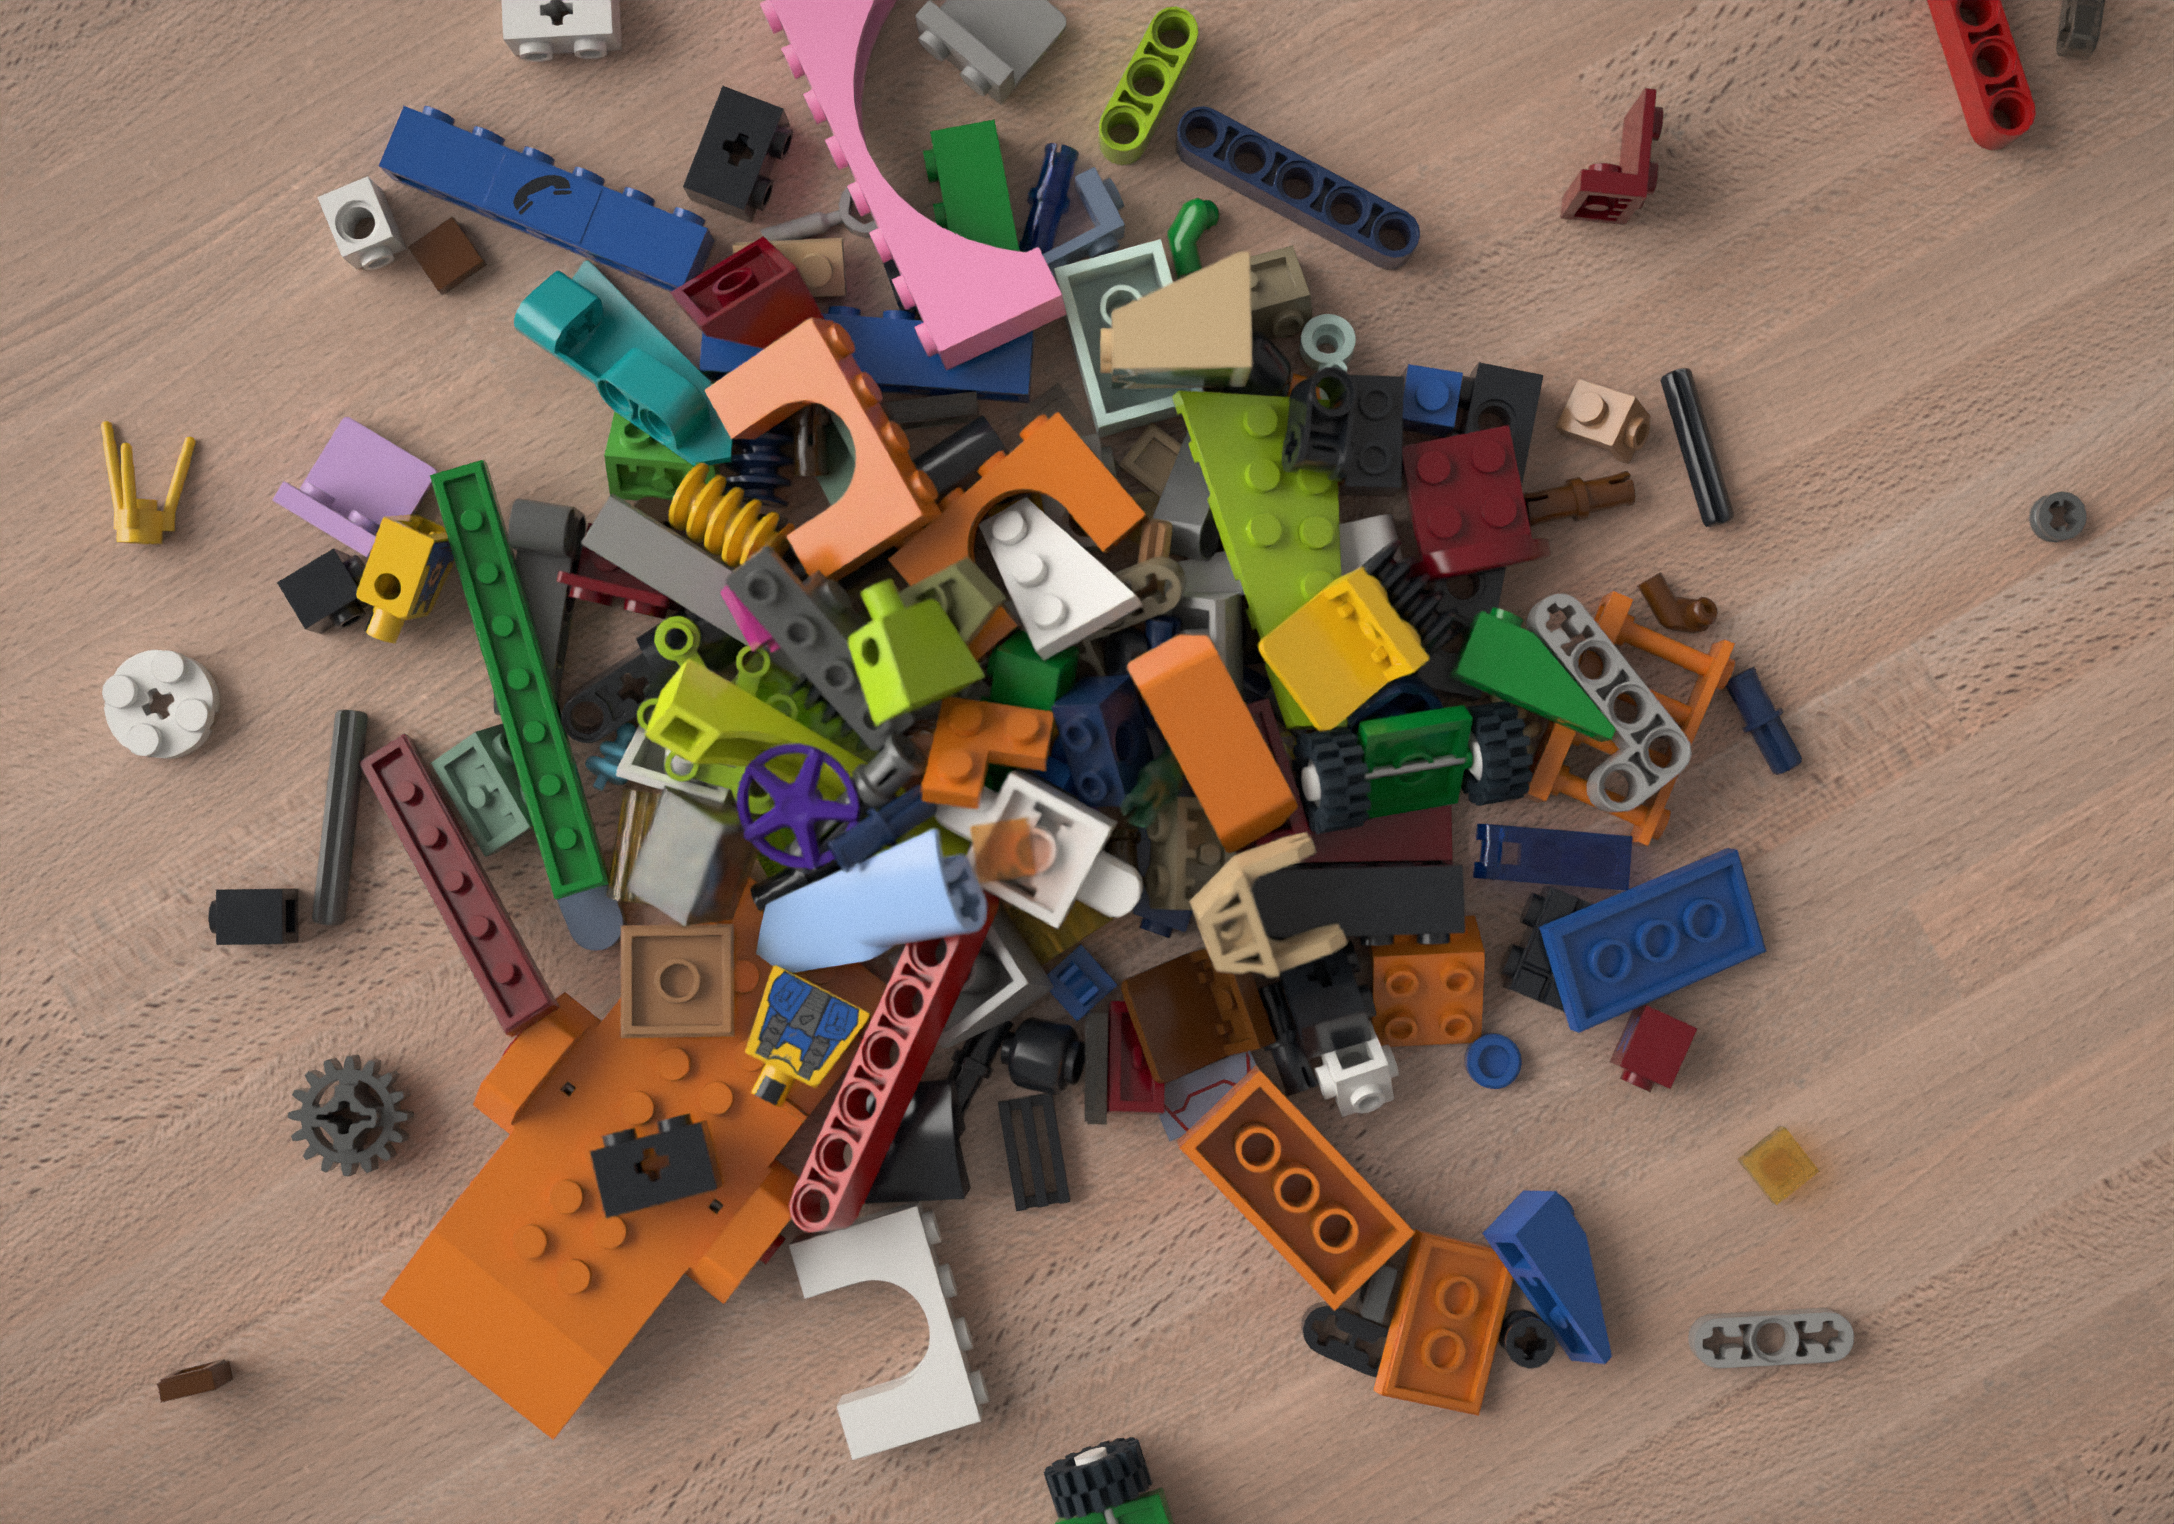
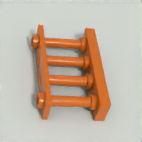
M1615 591L1604 595L1593 619L1613 644L1622 646L1625 642L1699 674L1687 704L1649 688L1692 745L1715 689L1723 690L1733 673L1735 660L1729 657L1735 643L1724 639L1713 643L1708 654L1634 623L1635 617L1628 614L1634 599ZM1584 650L1580 654L1578 667L1581 673L1586 678L1597 680L1603 670L1601 658L1590 650ZM1619 694L1616 697L1637 707L1634 699L1629 695ZM1549 720L1534 754L1533 764L1529 766V770L1533 775L1532 781L1527 782L1530 789L1528 793L1524 794V797L1540 803L1546 802L1549 794L1558 796L1559 793H1563L1595 807L1587 795L1586 784L1588 780L1569 773L1570 767L1563 764L1571 744L1579 746L1582 742L1610 755L1616 753L1619 750L1612 740L1599 742ZM1670 745L1665 755L1651 748L1648 749L1649 758L1657 767L1664 768L1669 764L1672 757ZM1678 775L1646 799L1644 804H1640L1629 811L1608 813L1634 825L1628 838V843L1635 846H1648L1651 838L1657 841L1662 836L1671 811L1665 809V806ZM1605 788L1607 796L1612 801L1619 803L1625 799L1624 796Z

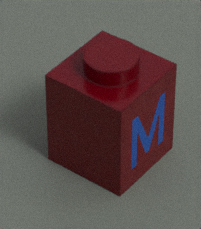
M1642 1005L1632 1010L1609 1062L1624 1069L1620 1077L1621 1080L1651 1093L1655 1083L1671 1089L1698 1028L1650 1006Z

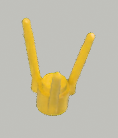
M104 421L101 424L114 506V529H117L116 542L162 544L163 531H175V512L196 441L190 436L185 439L163 511H157L158 500L136 499L132 445L129 443L121 445L122 464L120 470L113 426L111 422Z

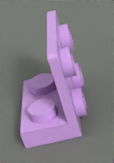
M344 417L300 489L283 481L272 500L369 558L383 517L415 514L432 486L430 475L436 474L438 471L350 417Z

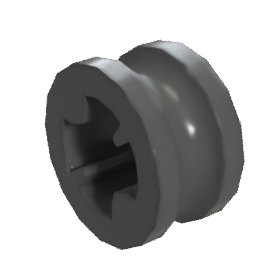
M2060 491L2043 496L2033 504L2029 514V523L2037 537L2046 542L2056 543L2077 536L2086 524L2087 513L2084 504L2077 496L2070 492ZM2064 506L2067 511L2064 513L2063 519L2068 523V526L2065 527L2063 525L2052 528L2050 522L2053 519V515L2048 511L2049 507L2054 509Z

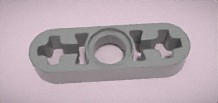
M1827 1308L1707 1314L1698 1318L1689 1330L1688 1342L1693 1354L1703 1363L1713 1368L1827 1363L1839 1361L1848 1355L1853 1347L1854 1332L1846 1318ZM1800 1321L1798 1329L1804 1333H1815L1822 1331L1823 1322L1827 1321L1830 1327L1838 1330V1337L1829 1339L1828 1348L1824 1349L1823 1344L1817 1340L1799 1339L1794 1322ZM1768 1323L1780 1324L1785 1332L1783 1346L1773 1353L1762 1352L1756 1341L1759 1329ZM1745 1324L1743 1341L1748 1351L1747 1354L1742 1355L1743 1347L1738 1343H1724L1720 1345L1719 1354L1714 1355L1709 1347L1703 1345V1339L1712 1337L1713 1328L1718 1327L1719 1332L1727 1337H1742L1739 1325ZM1799 1342L1802 1347V1351H1797Z

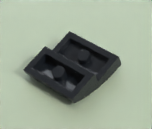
M954 1079L919 1082L864 1204L965 1199L971 1186L959 1139L964 1133L966 1126ZM873 1092L868 1096L866 1103L867 1111L871 1117L876 1109V1098Z

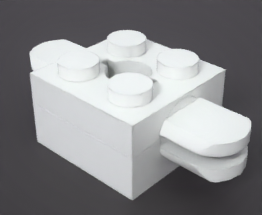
M1020 769L1009 774L999 794L984 786L979 810L936 804L937 811L935 817L937 821L946 829L973 843L966 858L979 885L1056 928L1065 921L1076 899L1109 917H1121L1130 912L1140 900L1143 886L1142 877L1139 872L1131 865L1103 851L1117 821Z

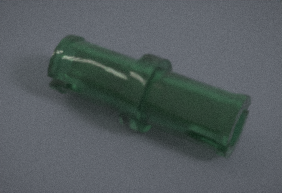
M1168 742L1157 759L1148 762L1140 770L1137 777L1138 784L1122 801L1121 811L1123 816L1129 814L1136 805L1137 809L1127 821L1137 827L1151 825L1164 804L1171 803L1182 790V780L1185 774Z

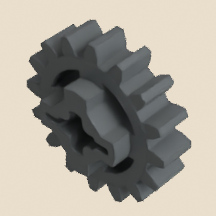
M359 1055L346 1056L344 1068L337 1058L324 1061L326 1075L318 1070L308 1071L305 1077L312 1087L310 1089L300 1088L294 1090L292 1096L303 1104L301 1109L289 1112L288 1118L294 1121H301L302 1129L296 1131L291 1137L293 1141L306 1139L310 1144L303 1154L306 1160L318 1155L324 1157L321 1171L329 1172L341 1163L343 1176L349 1177L356 1174L360 1162L364 1171L369 1173L379 1168L377 1155L385 1161L392 1160L398 1155L391 1144L392 1142L402 1143L409 1139L410 1135L400 1128V1123L414 1118V1112L401 1109L400 1102L408 1098L411 1093L409 1090L396 1092L392 1085L400 1075L397 1071L389 1072L383 1076L379 1074L381 1060L377 1058L369 1060L363 1068H361ZM339 1081V1085L335 1086V1096L328 1103L319 1104L325 1091L332 1084ZM369 1085L379 1094L383 1103H379L369 1092ZM350 1107V1110L353 1112H359L360 1115H370L371 1117L353 1124L352 1119L343 1118V1115H333L332 1113ZM320 1127L333 1138V1144L326 1139ZM376 1127H384L376 1142L364 1150V1145L368 1141V1133Z

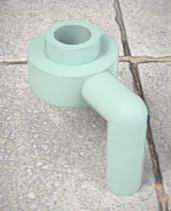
M1334 314L1318 315L1309 320L1302 330L1299 345L1300 355L1303 361L1315 371H1320L1326 367H1337L1347 372L1346 365L1350 362L1354 352L1355 332L1349 322ZM1328 343L1336 351L1330 354L1323 353L1317 349V346ZM1320 388L1321 399L1329 400L1326 392Z

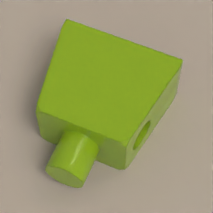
M892 579L880 582L861 593L873 622L849 636L848 646L875 725L950 697L985 677L979 664L939 602L930 599L905 608Z

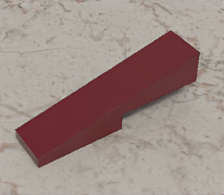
M1452 805L1371 818L1364 822V825L1361 827L1316 834V831L1310 829L1316 852L1299 862L1453 860ZM1251 843L1236 850V855L1251 850Z

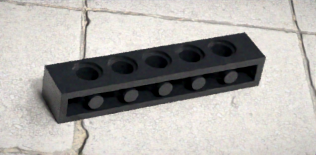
M1478 362L1472 370L1470 377L1462 376L1458 408L1464 409L1460 430L1452 429L1449 435L1451 437L1481 431L1478 426L1479 415L1484 413L1497 415L1502 420L1504 426L1509 425L1521 486L1523 484L1543 375ZM1506 567L1468 575L1473 582V593L1469 599H1458L1452 596L1447 588V579L1430 582L1429 590L1423 589L1422 593L1428 595L1440 590L1443 591L1445 595L1439 603L1437 611L1440 613L1455 607L1458 609L1459 613L1452 625L1456 628L1466 626L1461 631L1464 641L1473 617L1481 611L1490 614L1492 608L1499 607ZM1440 649L1414 672L1438 695L1468 701H1475L1481 698L1482 691L1448 677L1458 653H1447Z

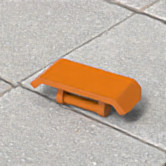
M1178 635L1132 660L1127 666L1128 671L1147 703L1227 853L1235 852L1282 826L1298 808V805L1207 635Z

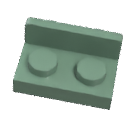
M503 723L474 732L431 762L485 857L498 853L534 829Z

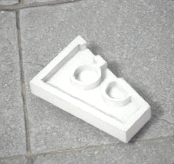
M1027 497L979 523L982 534L1033 646L1043 660L1048 659L1142 606V603L1132 591Z

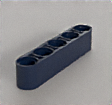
M1205 106L1194 107L1181 117L1177 128L1176 151L1181 161L1187 166L1377 267L1386 270L1397 269L1405 265L1411 258L1418 245L1420 229L1416 219L1407 211L1212 108ZM1195 128H1204L1213 134L1216 141L1207 148H1198L1189 143L1186 135ZM1243 153H1251L1260 158L1263 168L1256 173L1247 174L1237 168L1234 160ZM1289 179H1301L1308 184L1311 194L1304 199L1290 198L1284 192L1282 184ZM1337 204H1348L1356 210L1358 221L1351 225L1340 224L1334 220L1330 209ZM1385 229L1398 230L1406 240V247L1397 251L1385 248L1379 240V233Z

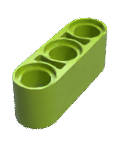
M1166 7L1154 16L1099 122V147L1103 156L1111 163L1128 165L1137 161L1143 155L1194 59L1198 40V24L1194 16L1186 9ZM1167 30H1177L1184 34L1188 41L1179 48H1169L1161 43L1159 37ZM1143 77H1151L1159 81L1163 89L1154 96H1144L1138 93L1133 85ZM1126 124L1134 128L1138 136L1129 144H1119L1114 142L1108 133L1113 127Z

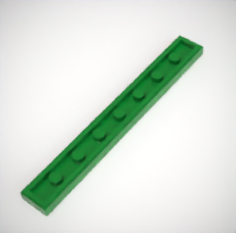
M479 460L432 474L430 478L554 899L559 900L611 884L569 738L562 726L561 711L514 552L509 545L508 532L487 462Z

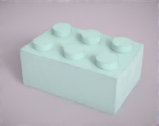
M1161 239L1054 268L1055 281L1062 293L1066 309L1065 321L1099 438L1144 426L1151 422L1155 423L1183 415L1177 414L1172 395L1179 390L1204 392L1203 388L1112 389L1111 373H1100V329L1111 328L1112 311L1173 283Z

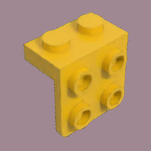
M1363 567L1332 581L1266 635L1259 643V652L1315 728L1323 732L1335 728L1389 681L1415 672L1430 659L1421 647V640L1415 629L1400 619L1387 601V593L1377 579L1368 575Z

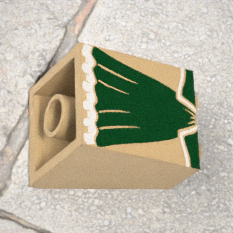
M1250 252L1235 253L1112 311L1111 328L1100 329V373H1111L1112 389L1245 387L1252 368Z

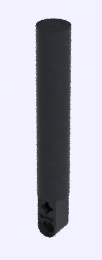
M981 415L914 458L912 462L917 470L924 471L933 482L938 493V498L935 500L938 505L941 500L956 488L961 487L966 492L982 478L977 472L978 469L994 454L1001 450L1006 455H1009V452L986 418ZM790 544L781 559L795 576L803 582L809 576ZM892 546L837 583L845 591H848L890 563L888 559L898 550L895 546ZM685 607L670 616L687 617L697 624L701 632V645L698 653L707 669L717 675L735 664L738 653L747 646ZM660 623L636 638L640 648L569 694L564 704L561 721L565 732L572 739L581 743L596 742L636 717L638 709L643 702L651 698H659L663 688L680 669L677 661L666 659L656 648L654 638ZM673 628L667 634V643L671 648L681 650L687 644V635L682 629ZM752 651L747 652L744 657L752 653ZM630 673L635 679L644 676L646 678L643 687L644 694L638 696L632 689L620 696L618 691L624 687V674ZM584 701L593 702L601 708L604 718L595 726H583L574 719L572 709L578 703Z

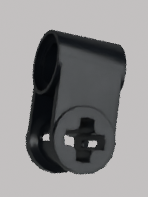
M1326 367L1299 382L1292 389L1289 398L1287 433L1282 448V467L1285 472L1297 473L1300 469L1324 473L1331 481L1341 482L1345 478L1353 455L1352 430L1355 401L1357 398L1356 385L1352 377L1345 370L1337 367ZM1316 387L1326 392L1330 403L1329 409L1319 403L1316 397Z

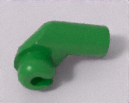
M1194 198L1184 203L1168 229L1167 239L1177 279H1182L1188 276V273L1203 269L1196 242L1204 230H1209L1212 226H1216L1219 220L1218 207L1211 200Z

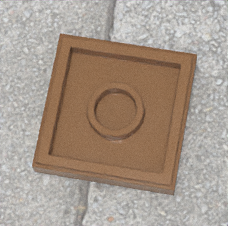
M734 924L621 926V1038L734 1036Z

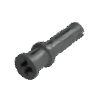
M893 732L885 739V748L869 764H860L853 771L851 779L856 787L860 803L859 822L868 816L867 810L870 808L881 809L895 800L896 792L912 776L920 777L925 773L928 763L927 759L919 747L908 737ZM847 790L834 802L850 804ZM819 820L815 822L814 830L819 854L829 850L826 842L846 832L849 821ZM797 839L789 843L784 849V852L787 854L803 857ZM795 868L803 874H810L813 869L809 870L808 868Z

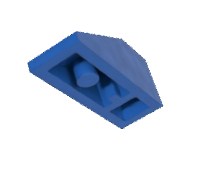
M1523 1190L1482 1234L1544 1323L1550 1327L1556 1340L1570 1360L1606 1364L1612 1357L1586 1233L1575 1219L1574 1209L1571 1204L1558 1194L1557 1191Z

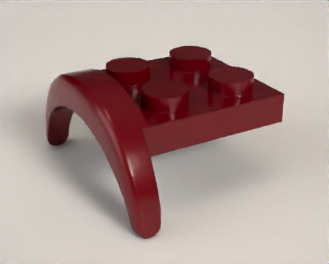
M1509 425L1402 446V474L1420 562L1414 563L1408 573L1410 578L1428 573L1430 579L1427 583L1543 560L1551 555L1548 539H1532Z

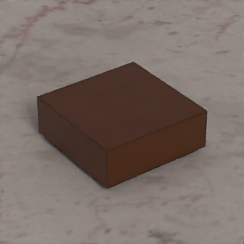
M453 216L408 246L435 288L442 295L487 265Z
M225 1359L205 1363L177 1370L160 1379L157 1386L161 1403L218 1389L233 1380L229 1360L225 1361Z

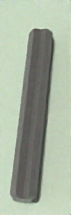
M342 709L335 713L312 913L313 921L323 925H341L344 923L346 916L362 775L359 761L363 760L368 722L367 714L362 711Z

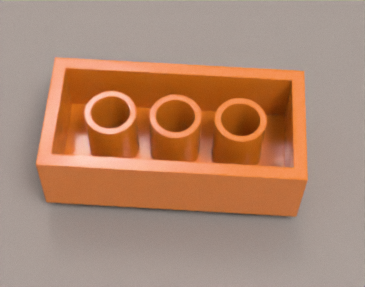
M1257 1065L1177 1140L1182 1152L1334 1311L1415 1234L1409 1224Z

